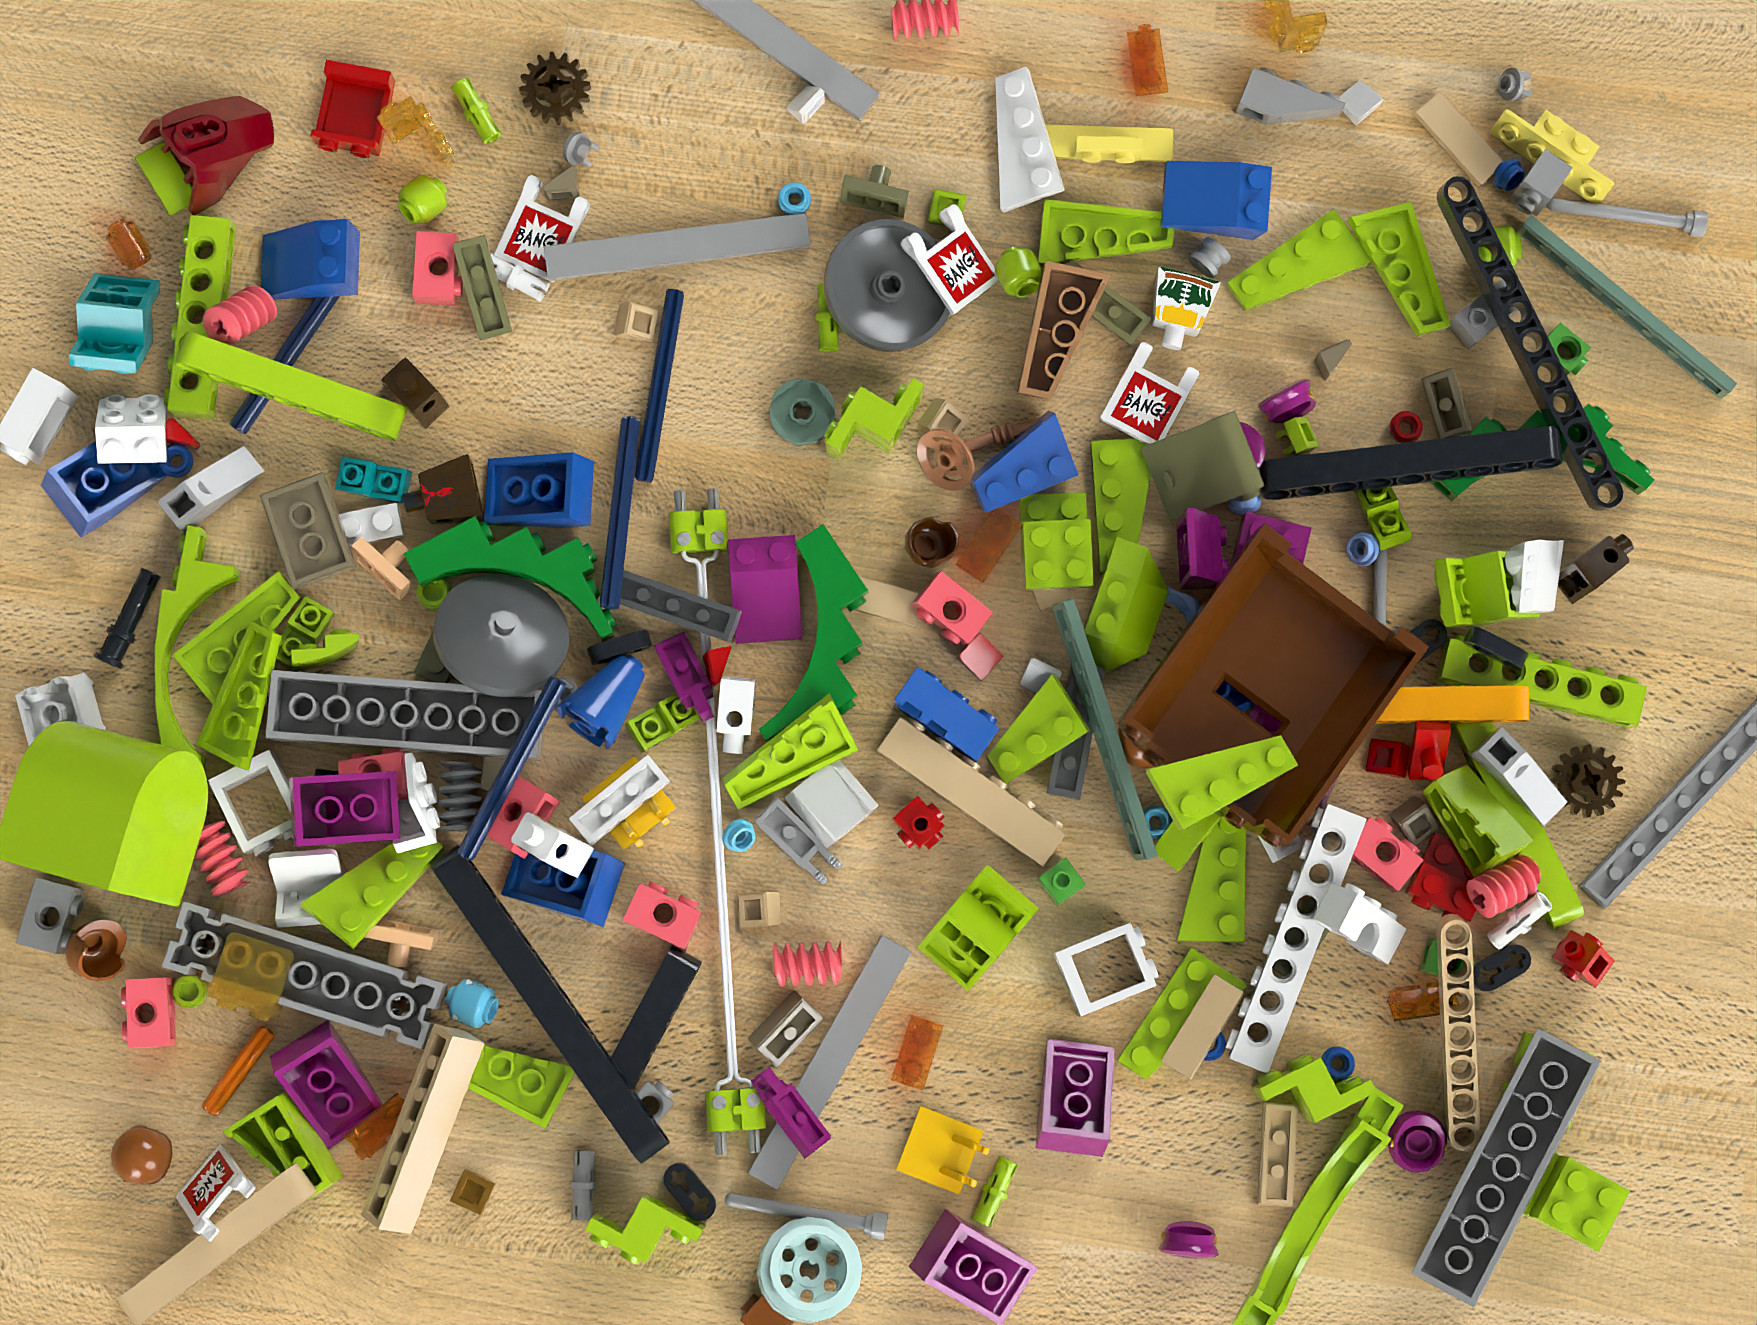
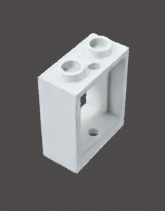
M32 368L0 423V443L2 444L0 451L24 465H27L29 460L40 465L79 396L61 382Z
M271 750L253 757L249 771L235 766L208 780L243 853H254L255 857L274 848L272 843L283 837L286 841L292 840V821L290 819L250 840L227 791L270 770L291 813L289 780L276 753Z
M1131 922L1053 953L1078 1016L1086 1015L1157 986L1154 979L1159 977L1155 964L1151 958L1145 959L1141 947L1146 946L1145 940L1139 927L1133 928ZM1124 934L1143 982L1090 1003L1071 956Z

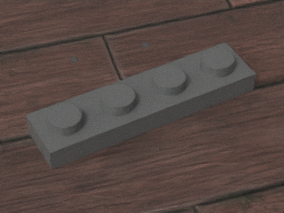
M623 570L620 605L729 643L732 642L742 611Z
M1071 666L1066 692L1090 731L1054 754L1046 794L1080 800L1093 731ZM1096 666L1102 683L1105 668Z

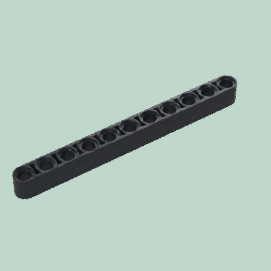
M1452 177L1437 192L1438 206L1547 425L1559 429L1562 455L1586 503L1596 511L1613 508L1623 499L1622 485L1472 184L1464 177ZM1449 187H1454L1461 192V201H1453L1449 197ZM1464 217H1470L1476 222L1475 232L1468 231L1464 227ZM1479 247H1485L1490 251V262L1480 259L1478 255ZM1494 277H1500L1505 281V292L1495 289L1493 286ZM1510 306L1520 311V322H1514L1509 318L1508 308ZM1525 336L1535 341L1536 349L1534 352H1529L1524 348L1523 338ZM1540 366L1550 371L1551 378L1549 382H1544L1539 378L1538 368ZM1555 396L1562 398L1565 402L1566 407L1563 413L1558 412L1553 406ZM1570 426L1577 428L1581 436L1578 443L1571 441L1568 436ZM1585 456H1589L1595 462L1593 473L1586 471L1583 467ZM1600 486H1604L1610 492L1608 503L1602 502L1598 497Z
M457 844L430 864L433 872L630 1152L643 1164L670 1143L668 1137L475 864L458 854L460 845Z

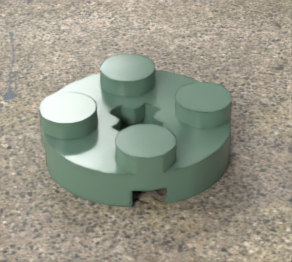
M793 379L781 385L774 393L770 405V421L775 432L783 440L790 442L794 446L812 445L825 438L824 435L829 425L835 420V402L829 390L819 382L803 379ZM801 404L802 407L809 405L812 409L808 413L810 418L807 420L795 418L794 415L797 413L795 407Z

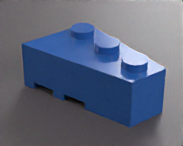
M1048 410L1041 416V419L1028 430L1022 432L1009 446L997 453L974 473L970 484L981 510L989 512L1078 476L1077 469L1054 412Z
M917 667L894 699L893 707L906 716L913 718L933 735L940 737L956 751L977 763L1000 729L995 725L997 719L983 709H980L979 712L968 705L970 700L956 690L951 692L941 684L942 681L927 670L924 672Z

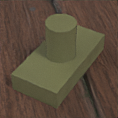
M874 165L869 181L848 175L844 176L840 203L904 218L909 191L888 186L891 170L883 165Z

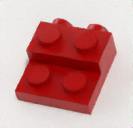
M1435 832L1430 838L1422 855L1423 861L1415 870L1405 894L1413 897L1411 903L1418 907L1430 910L1432 906L1442 911L1441 917L1447 914H1457L1466 923L1471 922L1476 908L1468 897L1466 885L1468 880L1474 879V876L1452 840Z

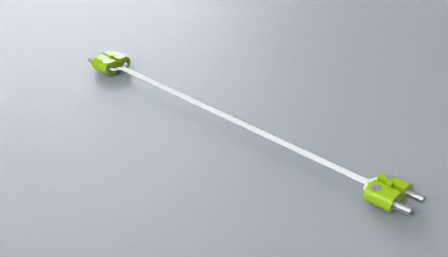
M716 488L707 490L708 510L695 512V510L687 511L685 490H675V512L669 513L671 554H682L685 561L695 563L698 596L708 599L706 564L717 559L719 553L729 551L727 511L720 509L719 490ZM696 552L714 553L713 556L706 557L701 564L696 558L687 556V554H695ZM700 632L703 656L708 650H711V640L709 635ZM702 657V666H703V670H704V672H705V674H706L705 666H704V662H703V657ZM713 697L707 701L714 717L706 721L728 1077L718 1081L715 1085V1090L704 1092L707 1133L714 1132L715 1155L724 1156L727 1154L726 1132L736 1130H748L749 1152L759 1153L761 1151L759 1129L766 1128L765 1105L761 1101L755 1087L753 1088V1084L749 1079L741 1078L738 1075L715 703ZM733 1076L736 1081L748 1085V1088L720 1090V1087L723 1084L729 1083Z

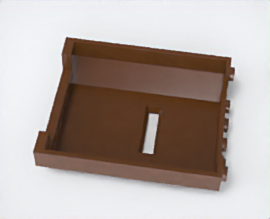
M1264 523L1250 537L1116 724L1122 729V734L1143 752L1142 758L1154 767L1281 735L1298 766L1220 810L1226 814L1224 819L1235 828L1241 829L1243 827L1260 836L1271 846L1283 847L1292 843L1429 646L1402 626L1391 631L1287 553L1292 543ZM1223 681L1281 723L1274 735L1216 693V690Z

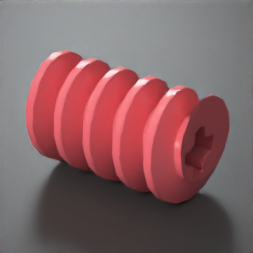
M896 0L895 6H891L893 40H897L900 30H903L906 39H910L913 29H916L919 38H923L926 28H929L932 38L937 36L939 28H942L945 37H949L952 27H955L959 36L957 0H947V4L943 0H935L933 5L930 0H922L920 6L916 0H909L907 6H905L903 0Z
M248 286L206 310L203 315V325L209 338L222 343L234 344L240 338L248 336L249 333H253L258 328L275 320L277 307L271 295L263 288Z
M226 820L217 821L203 827L197 848H201L194 856L196 860H206L200 865V871L211 872L206 877L205 882L207 884H217L210 892L213 897L227 895L251 883V881H242V878L249 873V870H237L236 868L244 860L243 857L231 856L238 848L237 844L226 845L225 843L233 836L232 832H220V829L227 824Z
M1526 855L1515 856L1512 860H1507L1503 864L1486 871L1484 874L1468 880L1466 885L1468 897L1482 916L1486 918L1494 917L1497 913L1504 912L1506 908L1513 907L1516 903L1523 902L1526 898L1533 897L1537 893V884L1541 878L1540 869L1530 857Z
M826 941L823 951H820L817 943L813 942L810 952H807L802 942L799 943L797 951L794 953L789 943L785 944L783 953H779L776 944H773L774 977L777 978L780 987L785 986L788 977H790L794 986H798L801 976L804 977L806 984L809 986L812 985L816 975L821 985L826 984L828 975H831L834 984H839L842 976L841 941L837 951L833 950L830 941Z

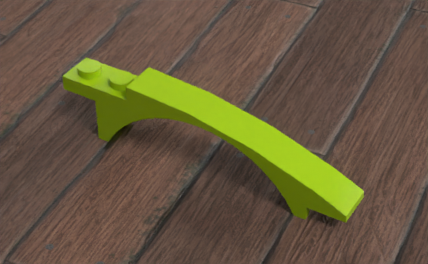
M187 525L186 534L182 533L179 540V553H182L180 566H176L173 572L172 583L173 586H176L175 591L162 589L155 642V703L161 745L194 754L201 762L203 768H205L206 757L186 737L173 711L169 693L170 659L178 635L192 613L214 593L238 582L241 571L234 566L203 562L208 532L201 527Z
M1375 1088L1376 1093L1365 1098L1339 1142L1334 1144L1288 1221L1232 1322L1233 1325H1274L1279 1315L1284 1313L1299 1276L1319 1238L1359 1177L1387 1147L1391 1138L1386 1134L1404 1105Z

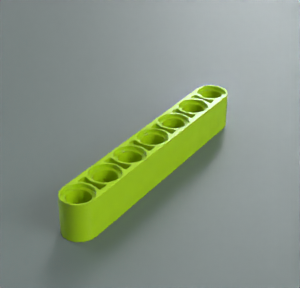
M192 332L185 333L174 363L186 371L391 441L397 440L407 412L406 407L393 401Z
M1450 723L1453 734L1471 770L1534 840L1515 856L1526 855L1530 857L1540 869L1541 878L1537 884V892L1544 894L1552 905V909L1543 915L1548 926L1555 930L1584 916L1583 906L1544 827L1470 755L1496 730L1493 723Z

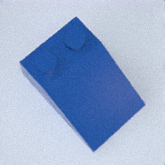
M1166 161L1160 227L1255 240L1268 232L1272 167L1243 162Z
M348 219L312 221L263 235L261 288L267 291L273 300L358 295L360 231Z
M95 441L49 468L43 478L41 487L82 538L110 521L167 478L168 475L162 471L159 462L98 463Z
M574 452L488 459L484 522L487 525L546 528L590 526L594 461Z
M561 844L557 848L556 853L563 856L567 850V845ZM593 850L580 875L576 878L528 853L525 859L515 854L501 895L604 927L625 863L608 854Z

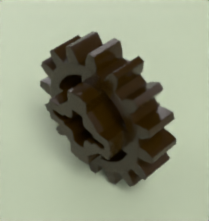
M554 51L550 52L548 60H544L541 55H538L539 64L535 66L528 63L527 68L530 74H521L520 76L521 81L526 84L519 87L520 94L527 96L522 100L524 107L532 106L530 113L533 118L541 113L542 121L545 124L548 123L550 117L555 119L557 125L561 124V117L564 116L572 122V112L576 111L580 114L584 112L580 103L590 102L589 95L584 92L591 90L590 81H583L588 77L586 69L579 70L580 62L578 59L569 63L567 53H563L560 59H556ZM560 69H561V70H564V71H567V72L570 73L572 76H570V77L564 76V75L560 72ZM546 72L541 79H538L541 74ZM553 84H559L560 86L556 93L551 92ZM573 97L568 104L564 105L569 98ZM536 98L547 101L550 107L542 105Z
M1591 744L1584 745L1581 753L1577 746L1570 749L1572 757L1566 753L1561 754L1559 758L1563 764L1552 766L1551 769L1558 773V776L1549 780L1552 784H1557V790L1567 801L1563 807L1571 806L1570 815H1577L1582 810L1583 818H1589L1592 815V810H1594L1597 816H1601L1604 814L1603 806L1613 809L1616 805L1612 798H1621L1623 796V793L1617 790V786L1626 783V780L1617 778V773L1621 772L1623 767H1614L1612 765L1616 758L1615 755L1606 758L1603 756L1605 748L1600 747L1593 753ZM1590 760L1597 762L1604 769L1600 770L1592 766ZM1571 767L1573 774L1570 781L1566 783L1567 773ZM1591 776L1593 783L1583 786L1581 780ZM1608 780V788L1605 795H1603L1602 788L1605 781ZM1576 793L1582 796L1584 801L1588 803L1578 801L1571 794Z

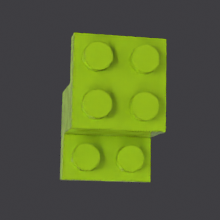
M912 378L908 386L903 383L893 398L894 404L887 402L860 386L856 394L851 391L841 407L843 411L840 421L833 420L824 435L826 438L824 443L826 444L827 455L839 461L854 434L890 453L923 398L924 384Z
M1086 493L1032 494L1019 499L1022 563H1024L1025 590L1093 588L1091 521L1087 519Z
M1493 551L1462 559L1443 558L1434 560V581L1439 588L1441 601L1439 612L1444 620L1445 627H1480L1509 620L1540 618V613H1516V607L1511 595V589L1514 585L1513 576L1509 574L1505 562V555L1508 551Z
M986 865L917 948L969 991L1039 908L989 865Z
M1302 1054L1288 1061L1287 1065L1289 1068L1282 1072L1273 1069L1268 1074L1264 1073L1256 1078L1258 1084L1252 1086L1257 1099L1264 1101L1290 1089L1305 1120L1314 1123L1377 1092L1370 1079H1362L1359 1076H1350L1334 1084L1322 1058L1311 1057L1310 1054Z
M1554 1153L1523 1214L1599 1252L1630 1190L1570 1157Z
M646 1193L642 1196L626 1228L597 1213L591 1217L585 1230L591 1233L589 1239L605 1248L612 1244L622 1250L619 1254L622 1258L638 1265L640 1261L646 1263L651 1258L667 1227L672 1229L670 1233L672 1237L688 1244L690 1240L694 1242L699 1240L706 1225Z

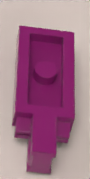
M683 631L654 645L655 651L681 703H684L686 709L695 707L702 723L713 718L714 714L707 701L714 697L712 687L685 632Z
M770 1067L751 1080L765 1107L804 1159L831 1139L829 1132L792 1083L787 1085L783 1080H779Z

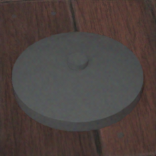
M880 219L856 227L835 246L827 261L824 273L825 299L835 322L857 343L882 352H900L923 344L941 329L950 314L916 261L901 246V241L913 233H918L921 236L927 251L935 246L937 241L921 228L905 221Z
M481 575L457 585L446 595L439 606L433 629L435 648L446 669L469 688L493 696H520L545 686L548 679L552 676L555 677L561 669L569 647L567 620L557 602L534 583L511 575Z

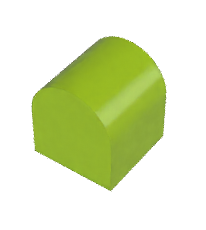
M72 721L56 722L45 728L34 739L20 762L0 824V860L105 890L180 907L207 812L208 785L204 768L194 754L184 750Z

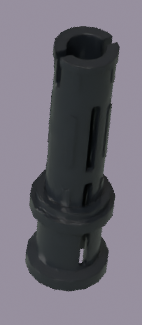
M144 568L140 569V573L115 625L111 624L110 627H107L106 632L108 635L100 652H95L94 658L122 669L123 664L121 661L129 645L134 644L136 640V635L133 634L161 576L153 574V572Z

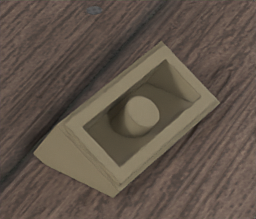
M1454 368L1421 378L1439 439L1459 437L1471 432V424Z
M792 991L749 1036L748 1040L770 1062L778 1067L824 1018L796 991Z

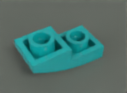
M342 457L335 489L359 496L404 504L402 494L408 493L412 472L408 469L377 465L372 461Z

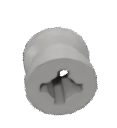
M1206 237L1201 243V249L1193 252L1189 256V260L1203 275L1213 279L1218 274L1220 265L1227 264L1231 256L1221 244L1210 237Z

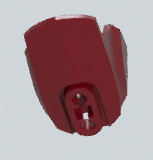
M233 96L184 106L164 116L157 117L151 120L138 138V141L142 145L163 136L166 141L161 149L163 153H167L172 149L180 161L191 167L183 180L185 183H193L188 210L191 215H197L221 201L225 192L230 188L254 154L272 147L274 144V127L270 111L249 99Z

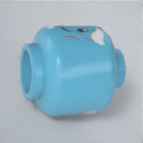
M464 979L457 986H452L449 989L445 1003L449 1006V1015L454 1021L473 1028H479L485 1023L489 1024L492 1022L498 1010L499 999L495 997V991L492 987L472 979Z

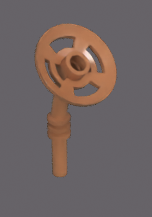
M1041 417L1014 425L1005 423V427L998 425V429L991 427V431L966 441H962L957 435L944 429L930 430L920 438L917 445L919 464L925 475L935 485L949 491L961 490L972 481L975 467L971 452L995 444L996 447L1000 446V442L1007 444V440L1013 442L1014 438L1028 430ZM937 436H944V437H947V438H942V439L938 440V439H936L935 437H937ZM929 447L935 449V457L938 463L936 467L933 466L930 460ZM964 455H966L967 462H968V467L964 464V463H965ZM960 474L962 479L953 480L944 475L957 476Z

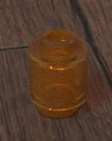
M120 219L108 227L109 233L105 238L122 265H127L129 270H135L152 259V255L149 252L151 247L134 221L126 222L125 219Z

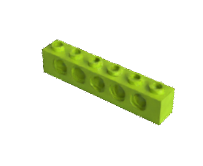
M190 215L189 225L184 226L183 243L187 245L186 256L181 257L179 264L180 277H183L182 289L177 290L175 305L176 309H179L178 322H174L172 325V341L175 342L174 354H170L168 359V373L172 374L170 387L165 388L164 405L168 407L167 410L175 417L214 420L218 381L186 371L174 363L186 332L196 333L209 338L203 322L192 324L193 315L198 311L210 309L229 296L236 226L230 218ZM207 246L214 248L213 254L209 258H199L200 251ZM204 278L210 279L209 287L202 292L196 291V284L199 280ZM197 375L199 378L198 384L193 389H185V380L189 376Z
M1455 635L1454 639L1450 638L1444 642L1436 681L1455 686H1528L1529 704L1627 728L1639 725L1647 686L1637 684V678L1626 675H1618L1617 679L1605 676L1606 671L1602 669L1585 667V671L1572 668L1573 663L1569 661L1553 659L1552 663L1539 660V654L1526 651L1529 655L1522 669L1515 670L1516 677L1514 681H1509L1502 675L1503 664L1467 646L1463 642L1466 636ZM1471 656H1477L1483 661L1484 667L1481 673L1474 672L1470 668L1469 659ZM1536 672H1542L1548 677L1549 683L1546 689L1536 685L1534 680ZM1569 680H1575L1580 684L1581 693L1579 697L1572 696L1568 692L1567 684ZM1602 688H1608L1613 693L1614 700L1611 705L1605 704L1601 700L1600 691Z

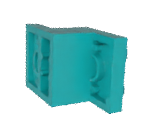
M94 273L76 302L78 339L69 353V366L81 367L89 371L103 369L112 370L118 374L136 373L153 344L152 306L160 294V280Z

